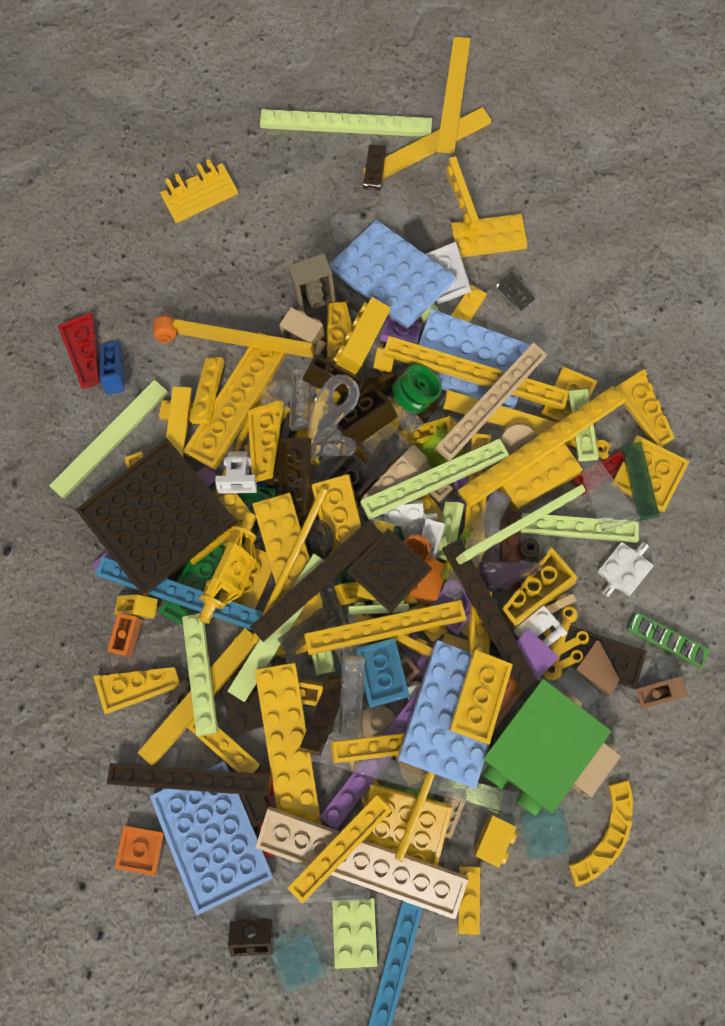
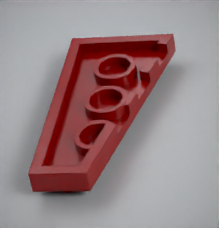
M90 312L58 325L59 332L83 390L101 383L94 318Z

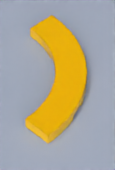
M629 780L608 785L611 812L605 834L588 855L568 865L575 887L598 877L614 863L624 848L632 825L633 797Z

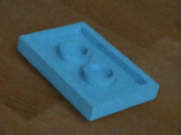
M395 638L356 649L370 708L410 697Z

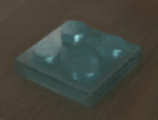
M555 810L553 814L548 812L538 813L536 817L532 814L520 816L529 860L570 853L562 810Z
M311 933L273 950L272 958L286 995L327 976Z

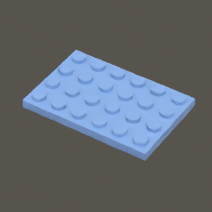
M375 220L329 264L334 275L370 301L371 297L391 307L388 315L406 329L456 281V276L378 220Z
M433 309L430 311L419 342L421 346L505 372L530 347V344ZM433 371L439 378L442 390L453 391L481 399L490 389ZM511 395L501 406L515 410L519 397Z
M437 640L434 643L397 760L476 789L484 763L483 758L487 753L489 744L481 743L448 730L472 653Z
M225 761L206 769L230 772ZM164 789L150 796L196 916L274 878L263 850L255 848L258 837L240 795Z

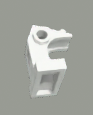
M248 451L229 452L228 456L224 457L226 476H216L215 483L218 494L257 493L255 475H250L251 457H248Z

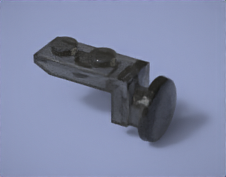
M328 599L322 602L323 609L320 608L277 639L288 656L306 644L304 634L328 629L333 624L336 626L343 624V616L335 603Z

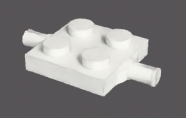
M413 500L382 514V516L371 519V522L374 524L375 520L392 523L395 525L393 533L397 537H408L412 534L421 535L425 519L437 521V513L425 514L423 500Z
M621 542L597 573L605 578L608 583L602 591L606 597H609L614 589L620 590L630 597L654 567L653 564L643 557V553L649 548L647 544L645 545L642 542L634 550Z

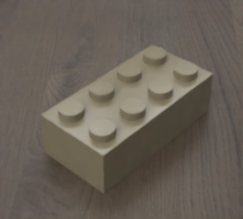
M324 253L320 255L315 254L308 259L298 260L288 265L298 309L302 310L308 317L327 311L329 303H336L332 272Z

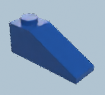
M119 341L101 344L100 380L107 395L125 391V377Z

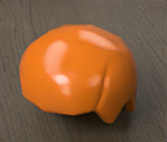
M412 534L405 538L403 542L421 559L427 562L431 553L430 541L420 534Z

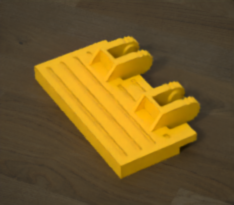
M210 159L206 160L207 167L210 169L208 173L204 172L200 163L196 164L203 180L198 175L185 180L187 187H185L178 173L175 174V180L179 187L175 189L168 178L165 179L172 195H169L167 189L160 192L175 223L238 194V190L223 163L216 166L218 173Z

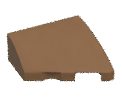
M596 640L576 668V671L608 696L611 695L620 679L601 643Z

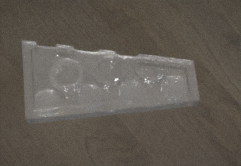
M599 458L598 460L578 462L583 469L581 475L601 531L640 520V516Z

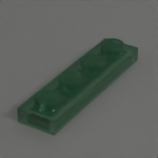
M642 443L622 445L621 451L638 521L660 517Z

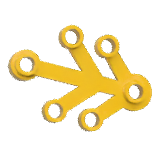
M566 606L561 611L563 619L561 625L567 631V634L570 624L575 622L578 617L576 609L572 606ZM568 610L573 612L569 617L565 615ZM550 627L543 632L545 637L552 633ZM585 631L578 632L575 638L565 642L566 634L550 645L559 657L550 666L555 667V672L549 673L547 669L543 674L546 679L557 680L561 676L563 669L574 663H581L583 654L579 650H574L570 657L560 662L559 660L561 654L580 644L588 643L589 636ZM580 635H586V640H579ZM575 654H580L581 658L579 660H575L573 656Z

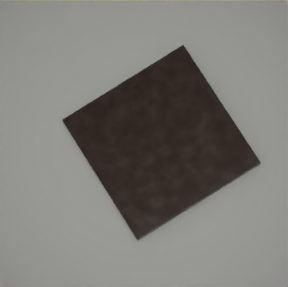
M168 439L161 442L75 509L144 597L237 523L235 518Z

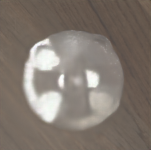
M283 378L270 381L259 397L260 405L263 406L280 400L284 403V411L287 409L288 402L294 392L293 385Z

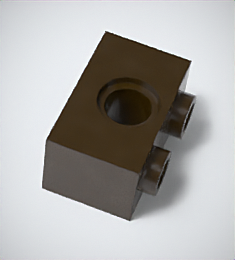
M259 918L257 920L238 919L230 921L228 936L230 956L272 955L274 950V926L272 919ZM251 934H256L251 938L248 937Z

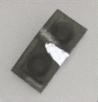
M343 284L336 287L337 297L342 302H346L347 306L353 311L359 313L364 302L368 303L365 297L362 298L359 293L353 296L351 290L345 288Z

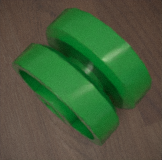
M421 364L410 366L393 384V395L398 404L406 411L417 414L426 410L431 403L439 398L442 392L439 378L431 369Z

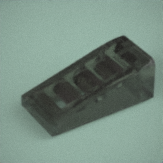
M513 271L496 285L521 311L535 300ZM513 287L517 288L514 292L511 291ZM520 291L522 294L517 298L515 295ZM523 297H526L527 300H525L523 303H521L520 300H521Z

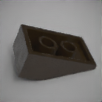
M350 449L322 481L349 474L356 502H358L382 476L358 453Z

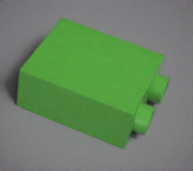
M542 679L536 683L489 746L483 758L487 767L482 772V775L501 790L507 782L511 783L521 791L515 801L535 817L541 809L553 814L612 731L546 680Z

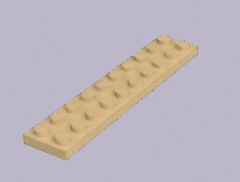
M269 806L255 848L308 866L341 831ZM363 840L331 874L453 919L456 918L468 883V876L406 854L403 862L394 859L397 851Z

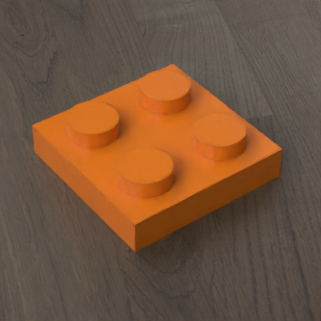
M124 825L114 869L156 876L165 837L164 832Z

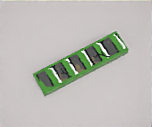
M638 612L634 614L627 628V631L699 668L703 666L710 649Z

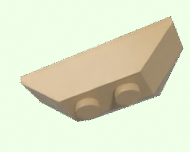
M413 444L368 490L361 500L428 471L427 456Z

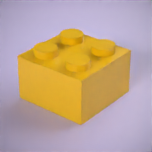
M488 814L472 853L476 857L499 868L501 864L504 865L509 855L507 848L510 843H514L517 837L516 827Z

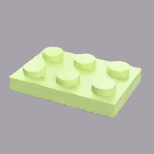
M374 897L333 899L335 969L378 967Z

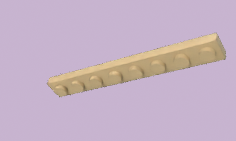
M533 342L435 449L450 462L546 358L547 354Z

